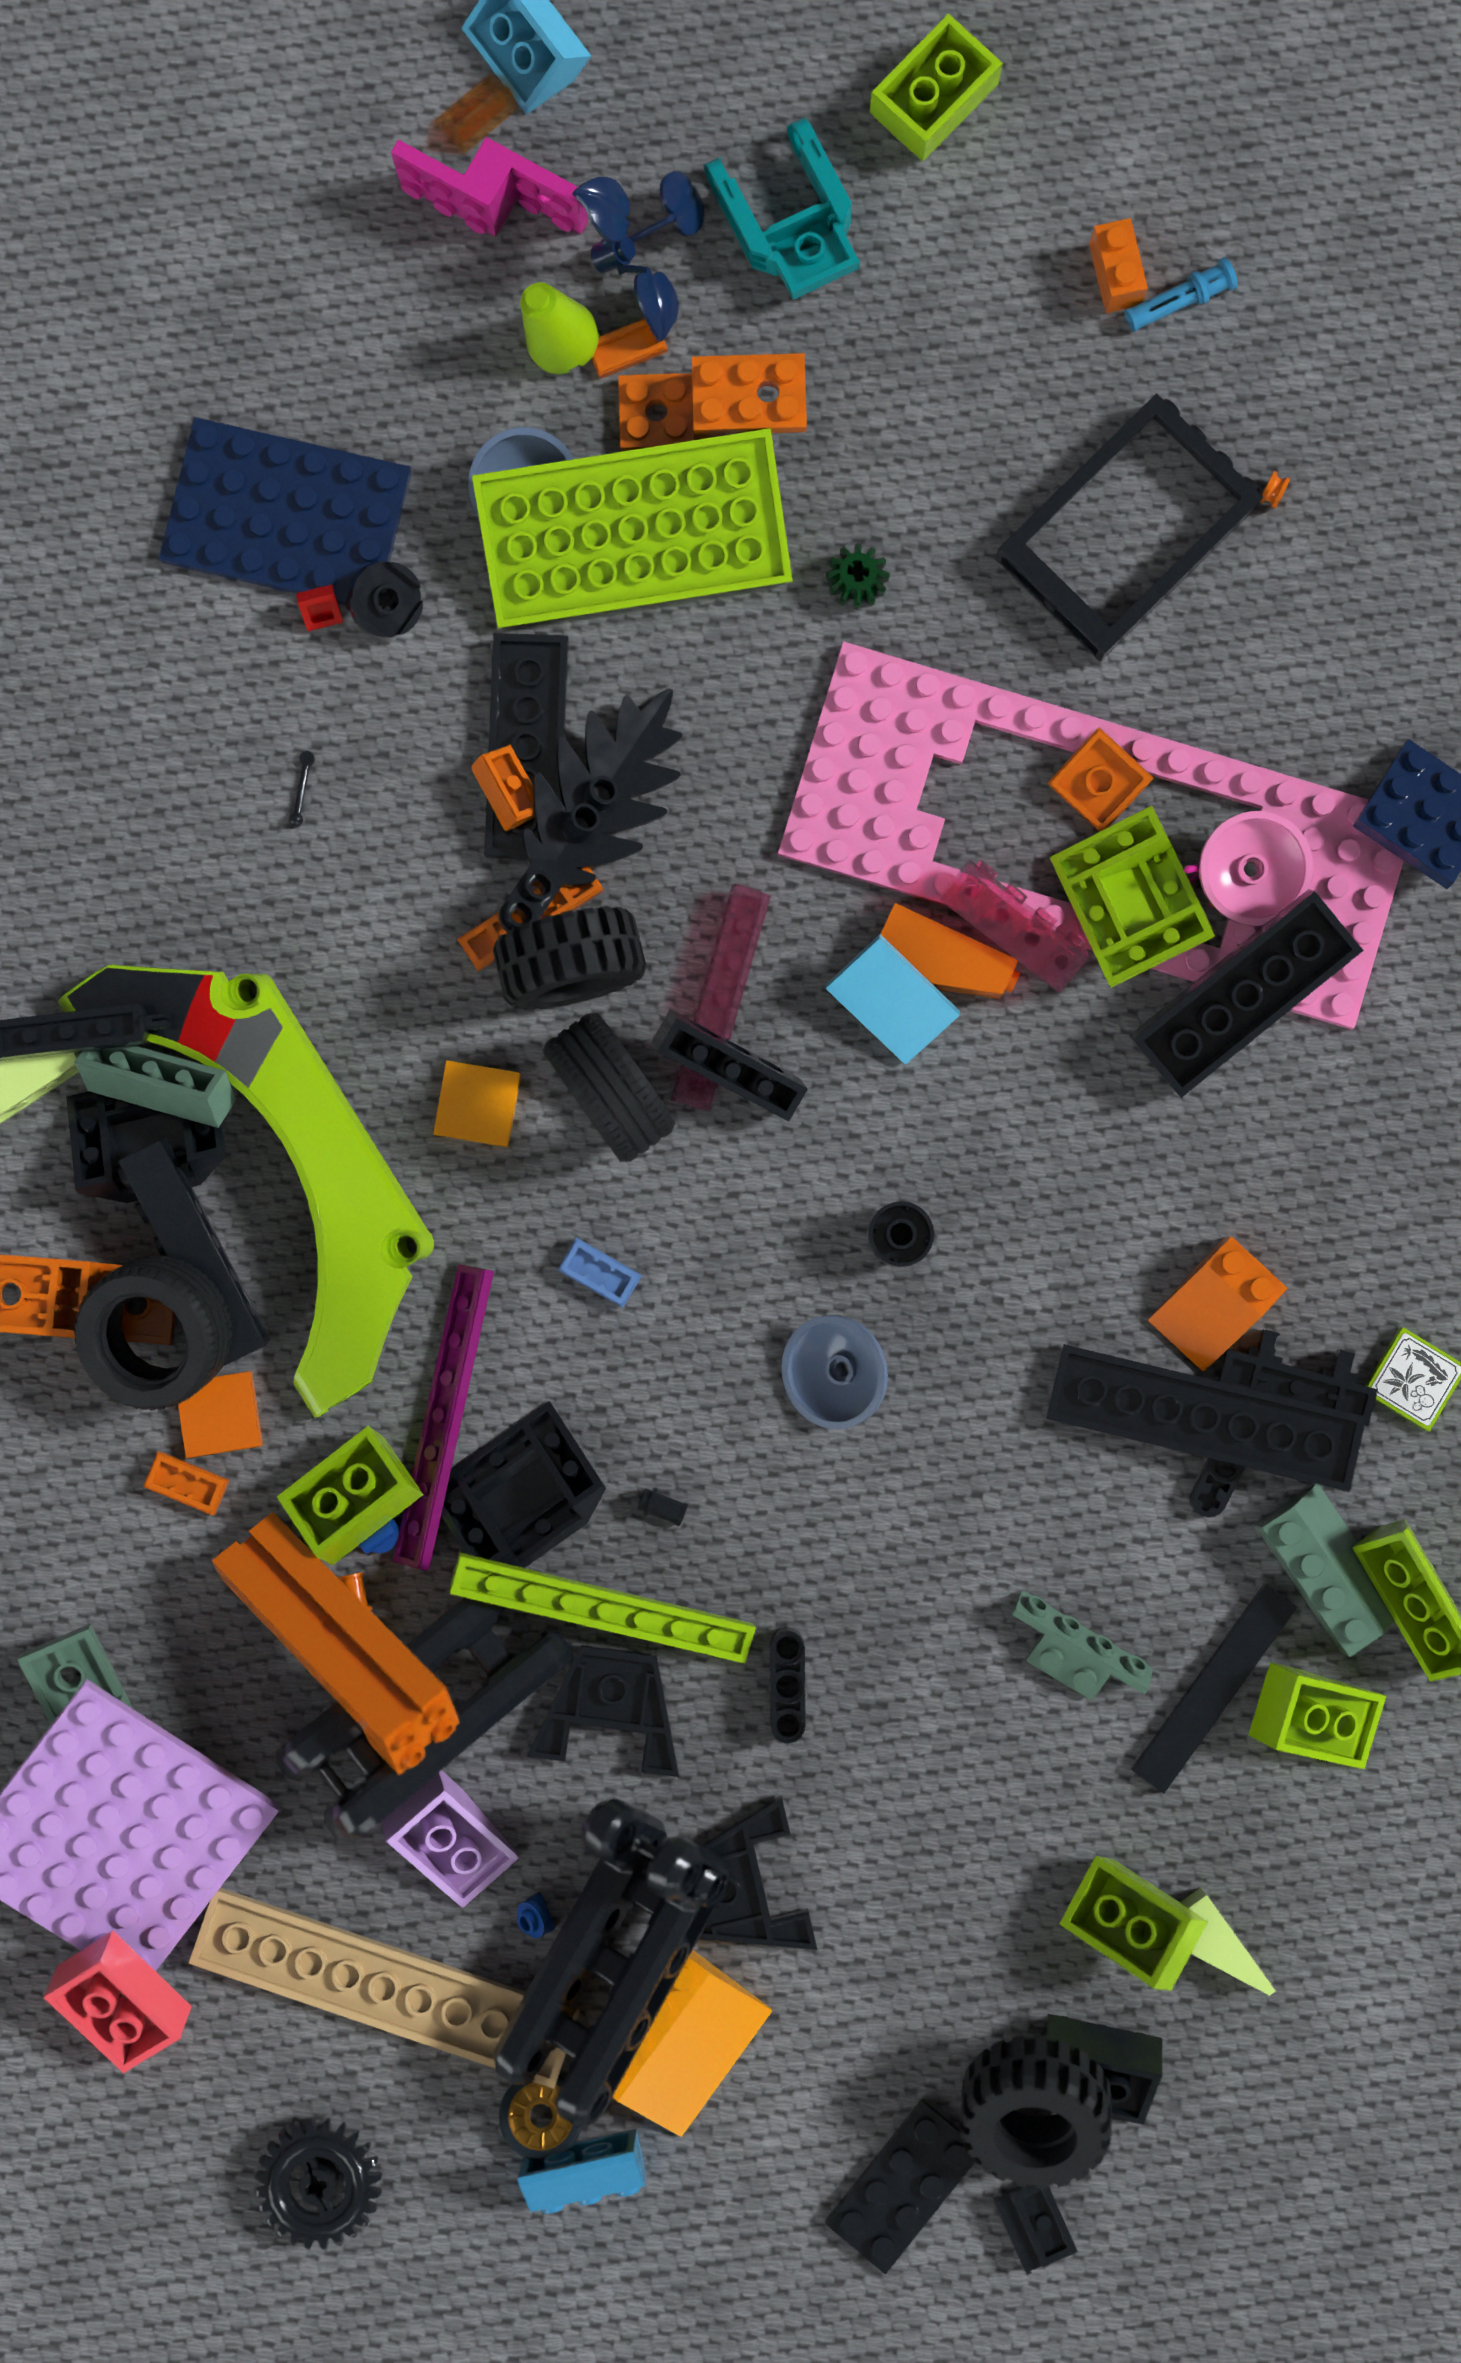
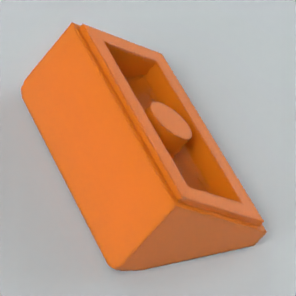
M508 745L480 755L471 766V769L503 829L509 831L534 818L533 785L512 746Z

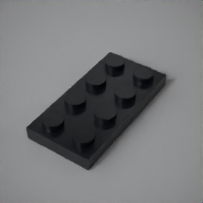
M921 2099L825 2219V2224L886 2275L976 2162L975 2158L971 2157L964 2146L960 2129L924 2099Z

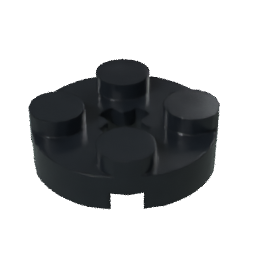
M374 561L362 567L354 575L349 585L346 607L351 612L355 623L365 632L378 637L401 635L411 630L421 616L423 610V600H421L419 590L421 586L415 574L406 566L397 562ZM389 589L392 592L390 600L393 602V605L380 608L378 605L379 592L385 593Z

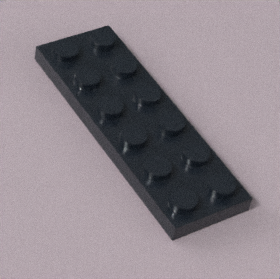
M493 633L488 753L511 745L532 785H534V776L540 772L562 802L557 772V741L561 736L565 737L569 637L568 635ZM486 798L485 858L527 859L522 841V833L528 828L539 840L535 817L514 829L505 831Z

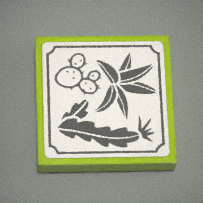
M1399 1327L1365 1386L1378 1389L1375 1401L1426 1432H1430L1461 1380V1362L1404 1327Z

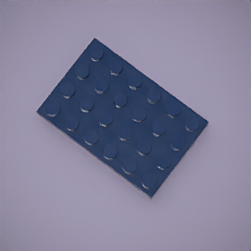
M194 417L159 560L161 563L295 594L332 584L338 603L346 605V597L351 580L362 567L374 561L390 562L412 473L411 466ZM379 592L378 597H377V598L379 599V603H380V599H381L382 592Z

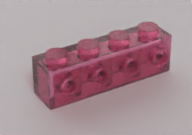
M969 859L942 892L940 900L1060 993L1088 960V951L1084 949L1087 943L1071 930L1065 934L1055 926L1057 919L1044 908L1039 907L1036 911L1024 901L1028 897L1011 883L1007 887L1002 885L995 879L998 873L987 863L980 860L976 864Z

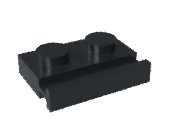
M1026 2184V2187L1018 2186L1009 2190V2193L1003 2196L993 2198L1026 2275L1031 2274V2271L1041 2266L1044 2268L1078 2252L1049 2185L1047 2189H1036V2185Z

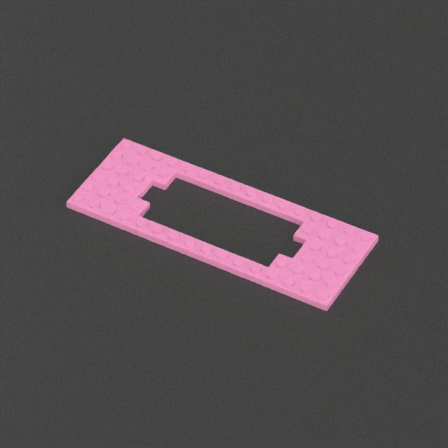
M843 641L778 856L1093 951L1071 903L933 862L945 818L918 811L917 807L933 756L962 765L974 723L1073 753L1099 726L1153 777L1259 808L1260 811L1280 815L1292 822L1302 832L1310 846L1313 857V878L1310 890L1315 891L1364 951L1290 1011L1352 1030L1355 1028L1404 860L1353 827L1368 799ZM1227 919L1219 948L1201 943L1151 969L1195 982L1264 925H1243Z

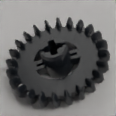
M312 2117L308 2122L306 2131L302 2129L300 2122L296 2121L292 2127L293 2137L285 2129H282L279 2132L281 2145L273 2140L267 2145V2149L272 2157L263 2154L259 2158L260 2165L266 2170H258L254 2177L264 2185L258 2186L254 2194L266 2200L259 2204L258 2210L260 2212L270 2211L271 2214L265 2223L268 2226L276 2223L280 2225L276 2233L278 2237H282L287 2232L291 2233V2245H295L300 2238H303L304 2246L307 2250L311 2249L314 2240L318 2241L322 2250H326L331 2238L337 2246H341L344 2241L343 2233L350 2238H355L358 2230L354 2224L366 2227L369 2224V2218L364 2213H374L377 2210V2204L369 2199L378 2198L382 2193L380 2187L372 2186V2184L382 2178V2172L370 2171L377 2164L378 2156L364 2157L371 2143L366 2142L361 2146H356V2141L360 2134L359 2130H356L348 2138L344 2136L346 2122H342L334 2132L331 2129L330 2117L325 2120L321 2129L317 2128L315 2118ZM316 2157H322V2158H326V2159H329V2160H324V2159L317 2160ZM299 2163H301L304 2171L299 2183L300 2196L308 2204L317 2206L319 2212L306 2210L296 2202L291 2194V2173ZM333 2163L338 2165L342 2171L346 2184L344 2197L337 2206L334 2205L331 2198L339 2179L338 2170ZM314 2176H316L318 2181H326L324 2188H322L320 2183H312Z

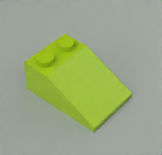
M1270 1662L1248 1736L1275 1750L1365 1769L1386 1696L1305 1670Z

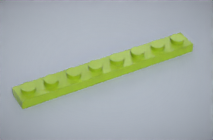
M463 1553L458 1555L449 1587V1592L453 1595L746 1664L756 1629L755 1625L750 1622Z

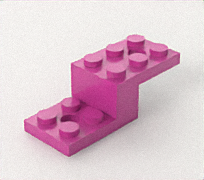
M488 137L484 139L464 175L399 139L391 151L401 188L406 194L415 199H420L422 196L432 201L433 206L440 213L448 217H452L455 214L463 218L466 225L476 233L484 234L486 231L496 237L517 199L525 210L533 214H538L539 211L551 217L554 225L566 232H570L573 229L582 234L589 222L588 214L584 207L572 195L573 191L578 188L577 186Z

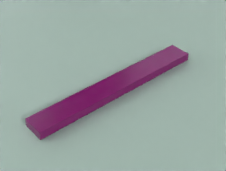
M458 1264L411 1476L424 1495L404 1510L393 1559L395 1563L418 1570L429 1571L494 1274V1271Z

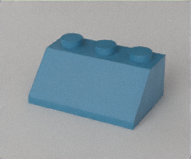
M637 2129L576 2142L568 2151L550 2155L544 2161H535L523 2157L518 2174V2183L530 2212L541 2210L542 2214H551L562 2210L565 2204L579 2202L580 2205H591L599 2202L602 2196L617 2193L619 2197H626L639 2192L640 2188L645 2187L646 2170Z

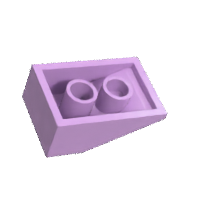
M442 1770L381 1820L386 1842L462 1908L520 1858L517 1851L465 1791Z

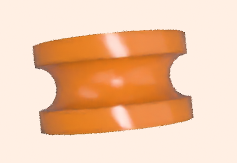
M1273 471L1261 494L1263 499L1260 503L1267 501L1271 504L1272 509H1276L1291 478L1286 476L1284 479L1278 477V472Z

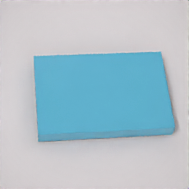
M881 934L826 984V990L905 1065L960 1016V1011Z

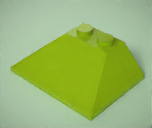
M1152 805L1049 857L1110 988L1215 937L1204 909Z

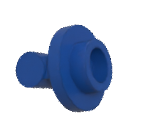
M393 1519L363 1541L360 1544L361 1549L366 1554L371 1551L374 1553L390 1551L398 1541L399 1528Z
M541 1892L528 1897L527 1900L519 1904L517 1908V1923L525 1934L533 1938H540L556 1929Z

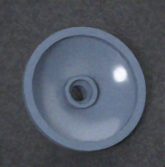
M516 427L494 435L479 449L469 472V496L475 513L478 516L472 475L572 460L574 457L559 439L540 429Z
M824 1315L813 1318L795 1330L783 1352L781 1370L784 1388L794 1407L810 1422L828 1429L851 1428L870 1418L882 1403L888 1382L886 1359L876 1338L859 1322L840 1315ZM843 1362L849 1366L848 1374L842 1369Z

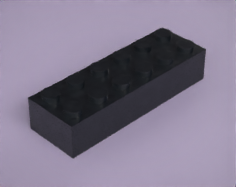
M1308 889L1129 1036L1180 1098H1182L1364 950L1315 891Z

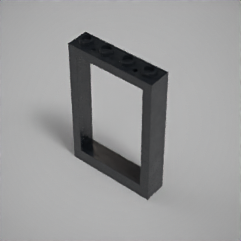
M1157 393L998 548L995 560L1099 662L1108 656L1258 507L1263 499L1257 484L1249 477H1242L1233 468L1231 459L1224 452L1216 451L1206 442L1207 438L1200 428L1195 425L1190 426L1180 416L1177 406L1169 399L1163 400ZM1154 418L1238 502L1109 627L1026 543Z

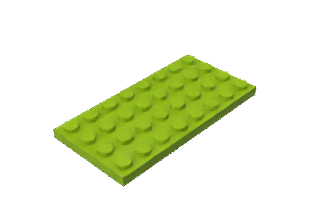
M771 428L472 475L498 628L793 582Z

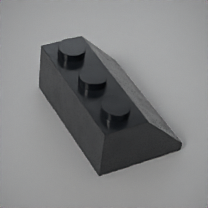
M1048 2014L1041 2036H1047V2040L1054 2042L1058 2038L1068 2042L1070 2048L1075 2049L1078 2047L1089 2055V2060L1094 2059L1102 2068L1103 2074L1108 2078L1112 2118L1144 2125L1162 2078V2038L1146 2035L1141 2032L1109 2027L1103 2024L1071 2019L1066 2016Z

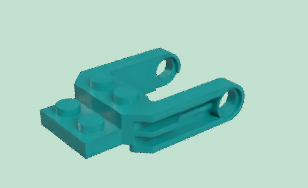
M805 117L788 124L786 129L789 141L821 204H815L771 225L764 232H762L735 178L730 179L722 164L721 157L703 165L707 181L752 269L774 276L780 275L792 300L860 269V261L847 238L852 222V202L812 126Z

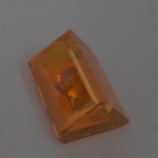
M490 74L439 116L435 123L457 148L465 154L513 114L519 106L510 89Z

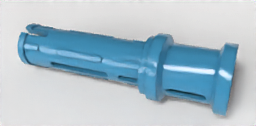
M1223 257L1218 260L1217 265L1200 273L1198 271L1191 272L1187 276L1186 282L1124 310L1125 319L1131 331L1136 332L1138 329L1194 302L1201 305L1208 303L1209 297L1226 289L1229 291L1237 289L1238 281L1234 268L1230 261ZM1174 299V301H1172V302H1170V303H1168V304H1166V305H1164V306H1162V307H1160V308H1158V309H1156V310H1154V311H1149V310H1152V309H1154V308H1156V307H1158V306H1160V305H1162V304H1164V303H1166V302H1168V301Z

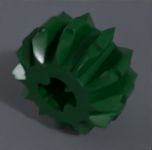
M859 543L855 544L853 554L846 547H842L840 549L841 559L831 557L829 566L833 570L826 572V581L833 583L829 587L830 595L842 593L839 604L842 606L847 604L849 598L854 599L853 606L856 610L860 609L861 599L864 598L868 605L873 606L876 601L875 595L884 596L886 587L882 583L889 581L890 577L889 572L882 570L886 566L885 558L874 559L876 553L874 547L869 548L866 554L861 553L862 546ZM853 571H861L862 582H855Z

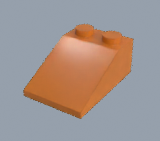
M1232 1236L1223 1238L1147 1321L1196 1367L1204 1372L1251 1328L1288 1288Z

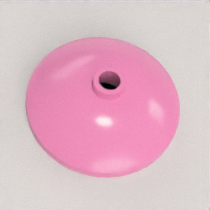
M1266 811L1241 813L1225 820L1208 837L1199 861L1200 883L1209 903L1225 918L1243 925H1265L1300 895L1310 889L1313 878L1312 852L1302 832L1286 818ZM1248 862L1255 866V873L1251 877L1247 876L1244 872V867Z

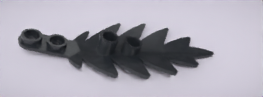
M667 689L660 693L642 711L639 710L629 695H625L618 711L615 741L596 713L592 710L589 711L585 726L587 769L566 738L561 736L558 739L557 772L562 802L540 772L536 773L533 785V803L539 840L528 828L522 833L523 846L530 866L499 911V922L506 932L512 928H518L524 923L539 920L561 886H582L595 881L596 875L580 869L609 864L638 853L643 848V845L639 842L606 833L636 828L658 820L667 814L666 808L628 798L660 789L678 780L681 776V773L677 770L646 763V761L672 747L682 738L681 732L662 727L671 706L672 689ZM530 886L539 888L541 895L532 892ZM511 915H519L522 919V923L520 924L515 922L512 919Z

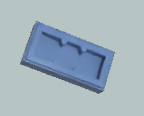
M577 1237L557 1269L622 1308L626 1305L642 1277L641 1274Z

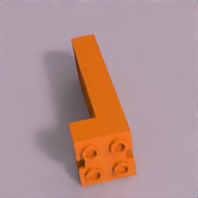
M274 1512L270 1513L249 1530L251 1535L241 1544L235 1541L215 1557L212 1562L221 1580L362 1727L369 1744L400 1775L407 1768L416 1766L425 1755L423 1748L431 1741L437 1743L438 1741L446 1740L460 1723L448 1691Z

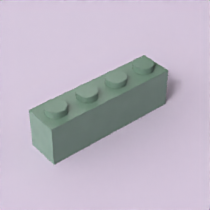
M134 1045L82 1051L75 1061L84 1084L90 1092L219 1128L236 1101L226 1071Z

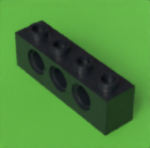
M672 1009L667 1013L652 1040L658 1053L788 1122L808 1090L799 1077Z

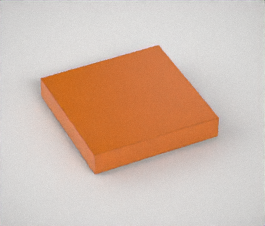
M1098 726L1052 776L1047 784L1100 832L1108 828L1154 777Z
M252 1371L216 1376L192 1397L178 1404L186 1458L263 1446Z

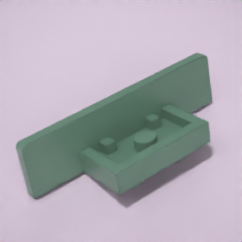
M1021 1591L1018 1595L1012 1615L1042 1633L1028 1653L1027 1662L1090 1700L1094 1699L1111 1675L1144 1695L1149 1690L1153 1669L1143 1659L1136 1655H1130L1115 1646L1107 1637L1097 1635L1085 1628L1074 1617L1062 1614L1049 1606L1042 1598L1032 1596L1026 1591Z

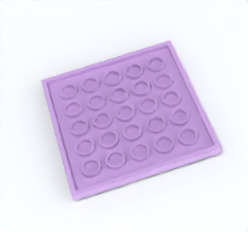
M85 1679L0 1792V1900L79 1950H83L109 1932L114 1931L156 1971L279 1812L280 1804Z

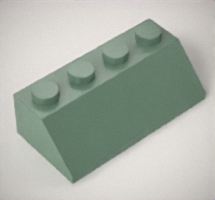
M1320 1485L1310 1486L1254 1524L1340 1653L1348 1657L1353 1656L1381 1637L1394 1622L1393 1617L1352 1549L1358 1543Z

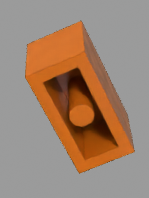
M1131 218L1094 226L1089 246L1105 313L1125 310L1142 303L1148 286Z

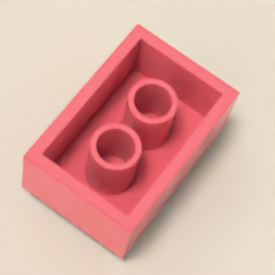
M114 1931L109 1932L57 1965L43 1997L123 2073L179 2040L192 2007Z

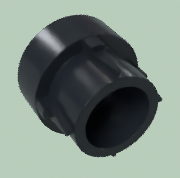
M899 1201L884 1206L874 1215L868 1227V1242L872 1252L881 1262L891 1267H908L918 1263L929 1253L934 1241V1228L930 1217L922 1208L910 1202ZM904 1224L909 1227L911 1240L908 1244L897 1245L891 1240L890 1231L894 1225Z

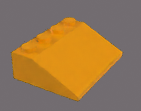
M692 1950L617 2088L613 2099L682 2137L773 2010Z

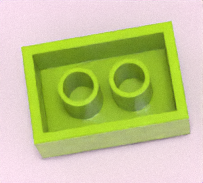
M948 13L872 91L869 113L923 162L999 84L1003 63Z
M367 1426L279 1494L277 1499L314 1555L333 1566L424 1494L384 1436Z
M1095 1856L1059 1924L1153 1989L1172 1991L1208 1921L1116 1860Z

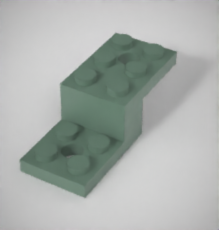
M91 1623L25 1651L18 1656L17 1661L50 1725L58 1717L85 1679L134 1709ZM65 1667H74L81 1673V1679L74 1683L67 1682L61 1677L60 1671Z

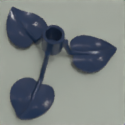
M673 171L666 174L660 183V197L669 215L628 237L626 234L630 223L626 217L630 211V204L624 189L616 180L609 177L590 179L576 188L572 195L582 204L593 226L604 238L600 242L595 243L591 248L593 265L601 273H607L615 269L618 270L620 275L627 272L639 273L634 278L635 296L650 330L657 342H661L666 338L677 319L679 310L678 297L672 283L662 272L652 274L648 267L628 265L635 256L634 242L668 225L673 220L682 236H691L697 233L704 221V206L701 196L696 187L692 185L691 180L683 173Z

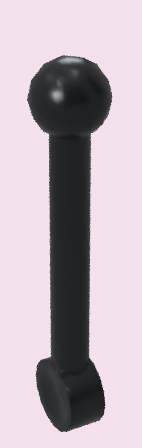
M304 751L300 754V761L303 764L294 813L289 816V824L293 827H299L303 823L301 810L309 768L315 762V756L311 751Z

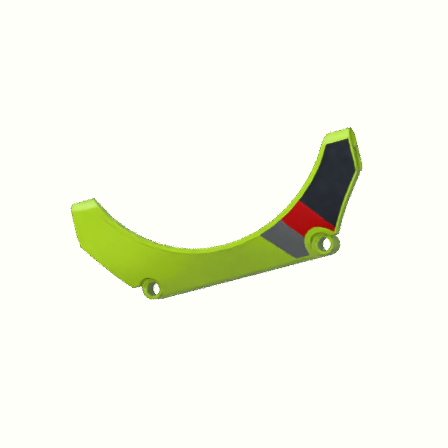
M107 965L90 975L58 1000V1004L63 1012L138 1003L144 1006L147 1015L168 1012L171 1017V1021H169L171 1028L149 1030L147 1041L169 1047L197 1060L203 1065L226 1071L230 1084L239 1090L264 1116L281 1140L296 1168L308 1200L314 1224L318 1255V1289L309 1339L295 1373L293 1384L315 1419L328 1412L330 1407H336L373 1382V1376L392 1320L413 1277L407 1267L414 1262L427 1258L432 1253L434 1248L432 1234L428 1231L270 976L264 973H247L237 975L228 981L224 972ZM252 981L257 987V994L254 999L249 994V986ZM408 1237H412L416 1242L417 1250L415 1254L411 1253L407 1248Z

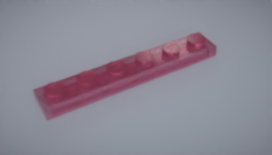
M734 884L731 887L693 1020L728 1040L731 1038L771 895L739 884ZM681 1065L671 1101L710 1112L717 1083Z

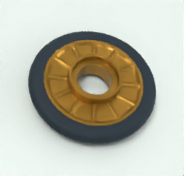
M558 2075L554 2089L532 2081L531 2083L516 2086L512 2084L504 2094L499 2109L500 2129L507 2144L520 2156L530 2160L544 2161L550 2155L568 2151L578 2139L582 2127H575L558 2115L555 2098H557L561 2085L565 2080L563 2076ZM537 2104H545L552 2111L551 2123L544 2128L535 2126L530 2119L531 2110Z

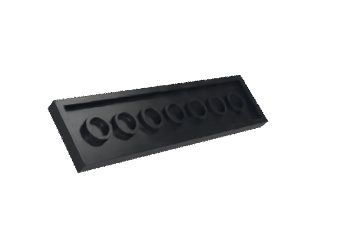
M1063 1344L1046 1416L1048 1420L1345 1492H1350L1366 1422V1416Z

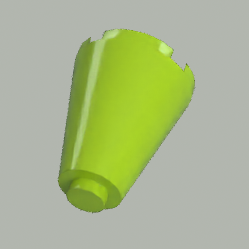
M538 282L528 286L521 295L520 307L526 346L532 360L542 370L552 374L570 373V369L578 365L582 367L588 363L594 355L599 342L598 328L591 312L547 283Z

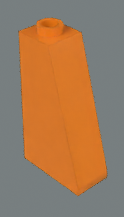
M897 903L894 904L880 933L938 990L1000 999L1004 991L1012 993L1020 976V972L1014 970L1019 960Z

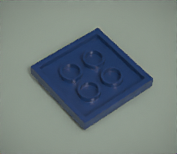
M1408 739L1399 749L1353 824V827L1445 889H1448L1461 872V774Z

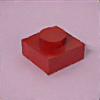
M332 584L296 593L297 603L307 631L344 623Z

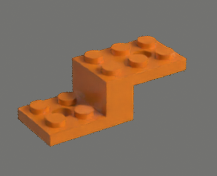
M805 353L692 356V373L618 375L621 452L771 428V433L807 432ZM764 386H772L778 391L779 395L772 402H764L758 397L757 393ZM660 404L664 406L667 410L666 417L661 421L650 420L646 415V411L651 405Z
M0 1254V1332L76 1338L74 1335V1329H76L74 1324L75 1320H77L78 1307L82 1303L84 1296L96 1282L122 1265ZM10 1283L16 1284L21 1290V1297L14 1305H8L2 1297L3 1289ZM145 1297L147 1301L146 1309L143 1313L134 1315L129 1311L127 1301L123 1308L121 1323L126 1342L173 1345L176 1315L170 1308L158 1300Z

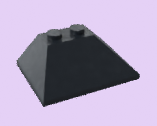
M90 1091L66 1097L74 1182L77 1193L122 1203L139 1201L133 1188L127 1189L119 1176L118 1169L121 1168L119 1160L167 1137L192 1187L201 1185L227 1156L222 1123L219 1128Z
M548 1401L451 1470L441 1516L464 1554L526 1568L589 1522L606 1487L552 1403Z

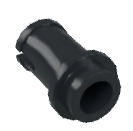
M653 1487L652 1490L644 1489L637 1509L643 1511V1516L651 1514L674 1523L676 1526H680L688 1504L657 1493V1488Z

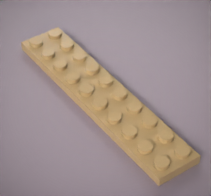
M221 1887L209 1902L189 1961L191 1965L495 2068L493 2057L495 2048L526 1993L520 1989ZM578 2009L572 2017L576 2021L580 2011ZM557 2047L554 2051H551L544 2065L534 2077L535 2080L533 2082L554 2089L566 2053Z

